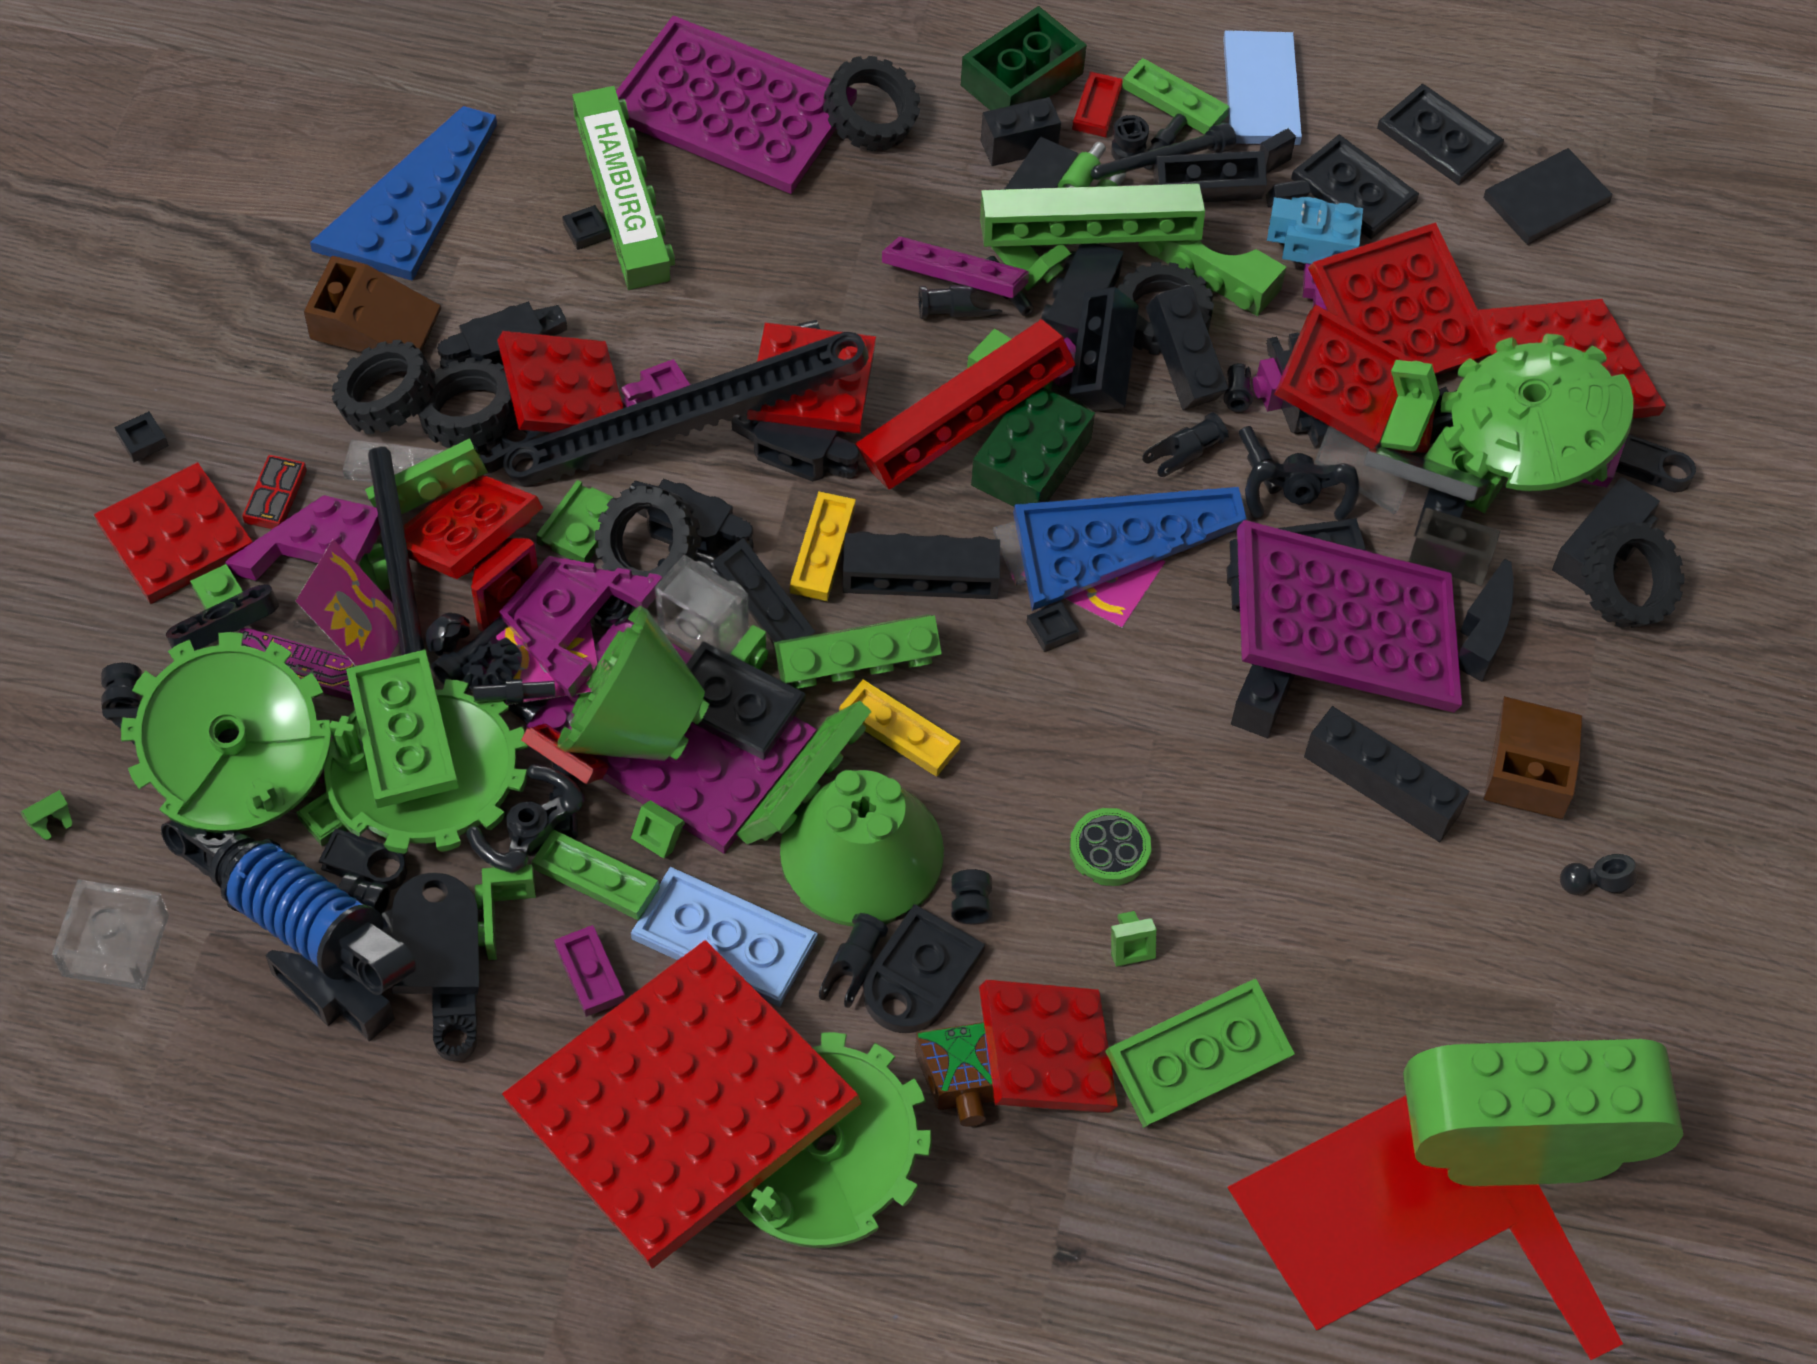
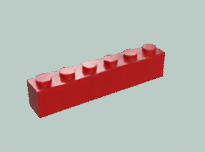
M1041 319L855 444L859 448V452L870 472L890 490L1076 364L1063 336Z

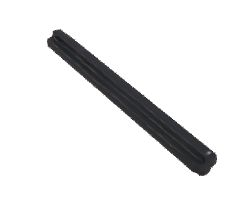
M380 446L369 450L368 459L401 655L424 650L391 452L387 447Z

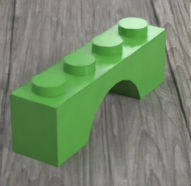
M1200 240L1139 242L1138 244L1148 254L1156 256L1168 264L1169 262L1179 264V268L1185 269L1187 267L1195 271L1194 275L1197 278L1201 276L1206 281L1207 289L1210 288L1211 291L1219 293L1234 302L1239 308L1246 309L1256 316H1259L1282 289L1286 266L1257 249L1241 255H1225L1212 251L1202 244Z

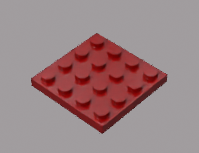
M1436 222L1314 261L1308 267L1330 313L1412 358V361L1432 364L1435 376L1460 368L1469 358L1478 362L1491 355L1472 321L1478 309Z
M1603 299L1480 309L1476 311L1472 319L1491 355L1497 352L1495 349L1497 342L1513 337L1518 345L1542 343L1543 336L1546 334L1562 335L1565 339V346L1575 348L1584 353L1589 347L1594 346L1605 353L1607 360L1602 365L1611 376L1624 374L1628 379L1633 396V419L1660 416L1666 407Z

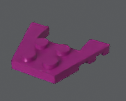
M323 495L230 557L225 563L233 575L257 580L282 554L318 563L332 539H334L360 567L359 563L364 553L371 552L381 532L377 507Z
M548 556L503 607L500 614L507 626L567 696L572 698L594 671L590 662L566 650L569 644L611 595L635 607L642 606L647 609L664 589L665 583L663 577L657 574L649 573L648 577L632 575L631 570L617 568L615 571L597 569L593 563Z

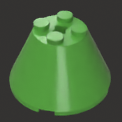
M638 606L628 618V620L634 623L632 627H627L624 632L618 631L591 674L586 685H588L592 692L581 693L571 711L574 714L570 723L572 729L570 730L564 726L558 739L557 747L564 752L665 761L670 756L677 760L687 745L688 738L685 737V733L691 722L698 724L706 713L709 703L703 699L705 690L646 608Z
M845 770L840 772L835 780L821 787L807 803L801 802L794 811L797 815L796 820L782 833L780 859L786 882H789L792 889L800 897V902L806 908L826 920L841 925L854 927L852 919L855 914L859 913L874 916L885 924L896 921L897 916L909 911L914 904L917 906L923 904L934 890L942 871L944 857L943 840L939 826L931 812L917 797L901 787L895 779L888 778L874 771Z

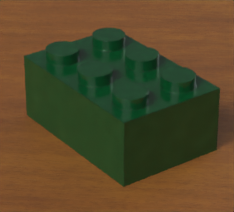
M1037 6L962 56L960 85L989 110L1047 98L1083 75L1087 45L1040 6Z
M1040 388L1006 412L974 457L971 486L1013 507L1015 504L1049 502L1091 441L1095 412L1046 388Z

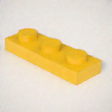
M818 491L790 582L791 594L828 601L844 548L845 533L849 531L855 511L856 499Z
M864 679L839 707V711L861 701L872 711L863 722L866 726L865 731L936 777L960 749V740Z

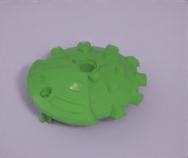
M1546 334L1543 336L1542 343L1518 345L1513 337L1497 342L1495 346L1497 352L1480 363L1469 358L1460 366L1458 376L1464 379L1457 391L1444 392L1442 396L1441 412L1452 413L1453 427L1443 430L1442 434L1449 450L1461 446L1471 458L1464 465L1465 469L1481 479L1488 471L1507 477L1506 488L1521 491H1543L1568 486L1585 478L1591 483L1596 479L1603 482L1607 478V463L1613 459L1624 445L1632 426L1633 396L1628 379L1624 374L1610 375L1602 365L1607 360V357L1600 349L1591 346L1584 353L1575 348L1565 346V339L1562 335Z
M226 632L218 633L219 645L194 651L190 640L168 650L174 662L166 667L157 677H154L145 670L132 689L133 692L143 696L136 719L123 717L121 725V741H135L140 763L129 767L128 771L138 789L140 790L151 783L158 793L166 799L159 809L164 815L183 826L213 833H223L224 831L241 832L258 828L277 820L297 806L318 781L328 758L332 736L330 720L317 721L316 711L312 702V698L323 694L319 682L312 673L300 679L285 664L292 655L289 650L272 641L265 652L242 646L243 633ZM230 728L239 731V735L233 742L222 743L218 741V736L226 729Z
M446 679L443 690H435L459 788L382 808H377L355 710L348 717L341 716L339 722L332 721L330 723V731L333 739L324 767V779L331 806L337 817L351 833L360 836L369 829L387 838L384 843V847L387 850L404 854L408 851L410 843L436 842L437 850L441 852L458 848L461 844L459 836L466 833L468 828L472 826L477 827L482 824L486 829L492 830L504 818L505 812L499 807L504 802L509 791L523 792L527 781V770L516 769V752L528 748V745L521 741L525 732L522 727L510 731L501 717L509 707L502 700L474 702L473 696L465 694L469 686L468 683Z
M821 1033V1046L812 1048L858 1093L861 1104L735 1203L745 1217L760 1230L776 1239L797 1246L830 1248L847 1245L869 1237V1235L879 1229L874 1217L882 1212L893 1200L903 1207L911 1201L918 1188L916 1183L908 1180L916 1155L929 1156L931 1153V1130H918L917 1118L913 1107L926 1102L915 1078L902 1085L898 1078L887 1068L896 1058L892 1053L874 1043L868 1054L845 1047L847 1034ZM826 1135L836 1136V1142L831 1149L826 1151L817 1149V1144L822 1137Z

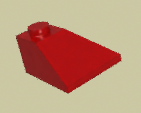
M507 538L500 548L490 552L476 564L471 590L478 630L481 632L494 622V618L501 616L500 611L537 570L535 543L530 539Z

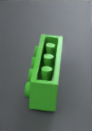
M929 614L774 642L780 680L784 683L792 682V686L796 689L816 685L815 678L831 675L832 682L855 678L854 671L870 668V674L890 672L894 670L893 663L908 661L909 667L932 664L931 656L942 654L935 615Z

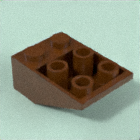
M331 256L304 310V315L311 340L358 352L368 347L373 349L380 342L386 341L389 344L393 340H402L404 344L407 341L413 343L422 352L441 311V305L367 264Z
M1504 696L1483 800L1563 819L1574 795L1580 759L1582 715Z

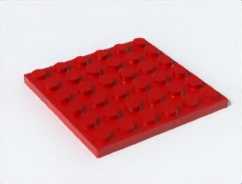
M706 940L502 1093L511 1109L651 1269L660 1264L861 1104L858 1093Z

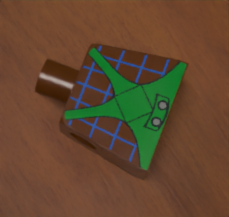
M984 1022L916 1032V1057L936 1107L941 1110L957 1108L962 1126L969 1127L983 1123L986 1120L983 1103L995 1101Z

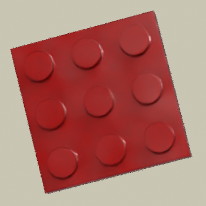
M1315 304L1308 313L1274 395L1366 447L1373 449L1381 439L1398 396L1391 373L1396 360L1412 361V358Z
M765 322L757 362L843 332ZM858 334L863 339L869 356L867 364L862 370L835 380L833 386L820 385L819 391L814 392L808 389L805 391L804 396L791 395L790 401L787 402L779 399L776 401L775 406L762 405L761 411L758 412L750 409L747 412V419L860 434L876 347V336ZM852 346L846 347L841 350L838 358L843 360L851 359L856 355L858 349Z
M502 331L497 341L519 430L556 432L623 409L606 341Z
M198 462L94 514L98 526L150 604L191 584V580L225 565V562L230 557L253 543Z
M479 476L442 494L403 526L408 557L457 580L461 576L470 573L474 569L475 564L487 554L500 548L504 540L516 530L529 524L532 517L542 510L543 506L536 495L488 476Z
M987 979L979 986L995 1105L1105 1113L1112 1112L1118 1106L1111 1061L1105 1051L1108 1049L1099 989Z

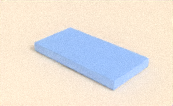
M1225 31L1223 42L1227 102L1229 105L1228 117L1229 124L1233 127L1236 134V144H1261L1289 128L1296 135L1294 145H1300L1302 134L1293 32Z
M670 867L660 883V889L633 928L631 939L675 960H679L706 940L767 1002L780 1007L818 940V933Z

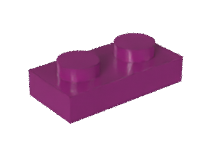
M593 925L554 940L556 951L585 1017L625 1001L624 992Z

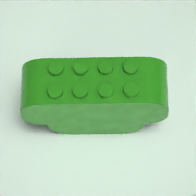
M1624 1039L1446 1045L1415 1055L1408 1061L1403 1072L1416 1160L1426 1166L1447 1168L1449 1178L1453 1182L1462 1185L1502 1186L1591 1181L1613 1173L1622 1163L1647 1160L1669 1152L1676 1147L1684 1134L1667 1048L1663 1044L1652 1040Z

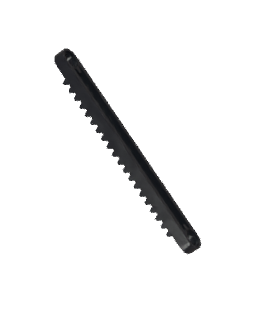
M853 332L839 333L519 444L506 453L503 467L511 480L520 486L533 485L550 478L558 481L562 474L575 475L576 469L587 471L591 464L603 465L605 459L616 461L618 455L630 456L634 449L645 451L647 445L659 446L663 439L674 441L676 435L688 436L692 429L703 431L705 425L717 426L721 419L729 422L732 421L733 415L746 416L750 409L758 412L761 411L762 405L775 406L776 401L779 399L787 402L790 401L791 395L804 396L805 391L808 389L816 392L819 391L820 385L833 386L835 380L863 369L869 359L868 350L863 339L858 334ZM852 346L858 349L856 355L851 359L843 360L838 358L841 350L846 347ZM525 458L533 459V464L528 470L524 472L516 471V466L521 460Z

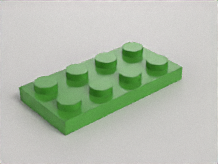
M426 649L347 668L346 671L377 808L458 789V781Z
M858 701L827 717L812 739L737 832V836L748 845L761 838L766 841L777 831L780 834L784 833L796 820L797 815L794 811L801 802L807 803L820 789L821 785L817 781L824 772L829 774L842 761L844 756L840 753L847 743L853 744L866 729L863 722L872 711L861 701Z
M1256 978L1105 1050L1143 1128L1295 1055Z

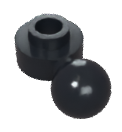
M1611 854L1600 858L1595 863L1594 868L1590 869L1582 863H1571L1561 871L1560 884L1567 893L1572 895L1586 893L1593 884H1597L1602 890L1611 893H1622L1632 887L1637 881L1635 861L1628 855Z

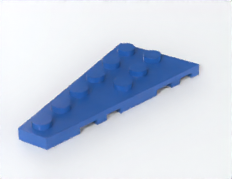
M466 106L461 107L310 242L312 252L364 263L380 272L413 281L497 126L496 115Z
M1239 487L1015 504L1013 511L1032 611L1235 531L1246 520Z

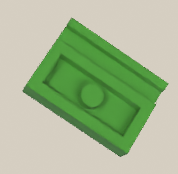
M577 480L537 533V544L541 546L543 544L552 547V551L568 559L588 563L595 554V549L599 548L598 541H595V530H599L601 524L598 522L599 516L602 512L605 513L609 508L607 504L613 497L593 487L589 489L583 486L581 481Z

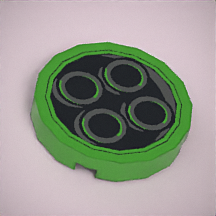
M1101 808L1087 813L1076 823L1070 838V857L1075 868L1083 876L1085 873L1088 877L1093 878V882L1104 886H1120L1135 880L1145 866H1147L1151 855V837L1145 825L1133 814L1118 808Z

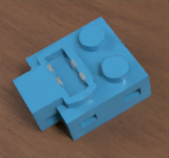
M1274 197L1267 241L1285 243L1282 259L1312 264L1314 261L1359 247L1363 208H1357L1348 203H1326V201L1311 197H1292V200Z

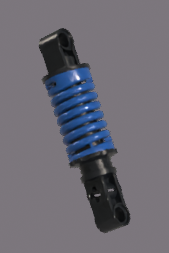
M173 820L162 824L161 835L169 850L194 865L204 875L209 876L212 882L221 888L222 899L227 902L229 908L246 915L251 921L257 923L264 930L269 931L274 937L279 938L285 945L290 946L305 959L312 961L328 978L341 980L352 976L371 993L380 995L414 973L416 964L412 953L404 943L393 939L383 932V919L376 909L362 904L356 898L350 897L346 891L339 889L334 883L328 882L324 876L317 874L315 870L307 867L302 861L285 852L276 841L268 838L263 841H256L248 835L240 834L238 831H224L223 833L206 832L205 830L183 826Z

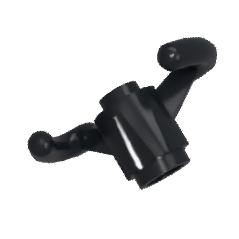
M1295 453L1288 456L1283 464L1269 460L1256 463L1247 478L1245 488L1246 504L1251 515L1254 518H1261L1265 512L1259 492L1260 484L1263 481L1267 480L1282 487L1284 496L1291 503L1298 505L1309 504L1317 499L1323 488L1343 483L1346 486L1341 503L1334 511V517L1336 520H1345L1356 505L1359 497L1360 481L1357 469L1350 464L1341 463L1321 466L1314 464L1312 457L1303 453Z
M537 764L529 766L527 774L531 779L550 783L563 791L564 794L562 797L543 805L534 802H521L511 808L507 815V829L511 840L509 852L503 854L493 849L485 840L480 828L476 826L468 828L466 832L472 849L483 861L496 869L509 873H516L526 867L528 857L536 856L556 825L581 809L585 801L584 794L572 779L554 768Z

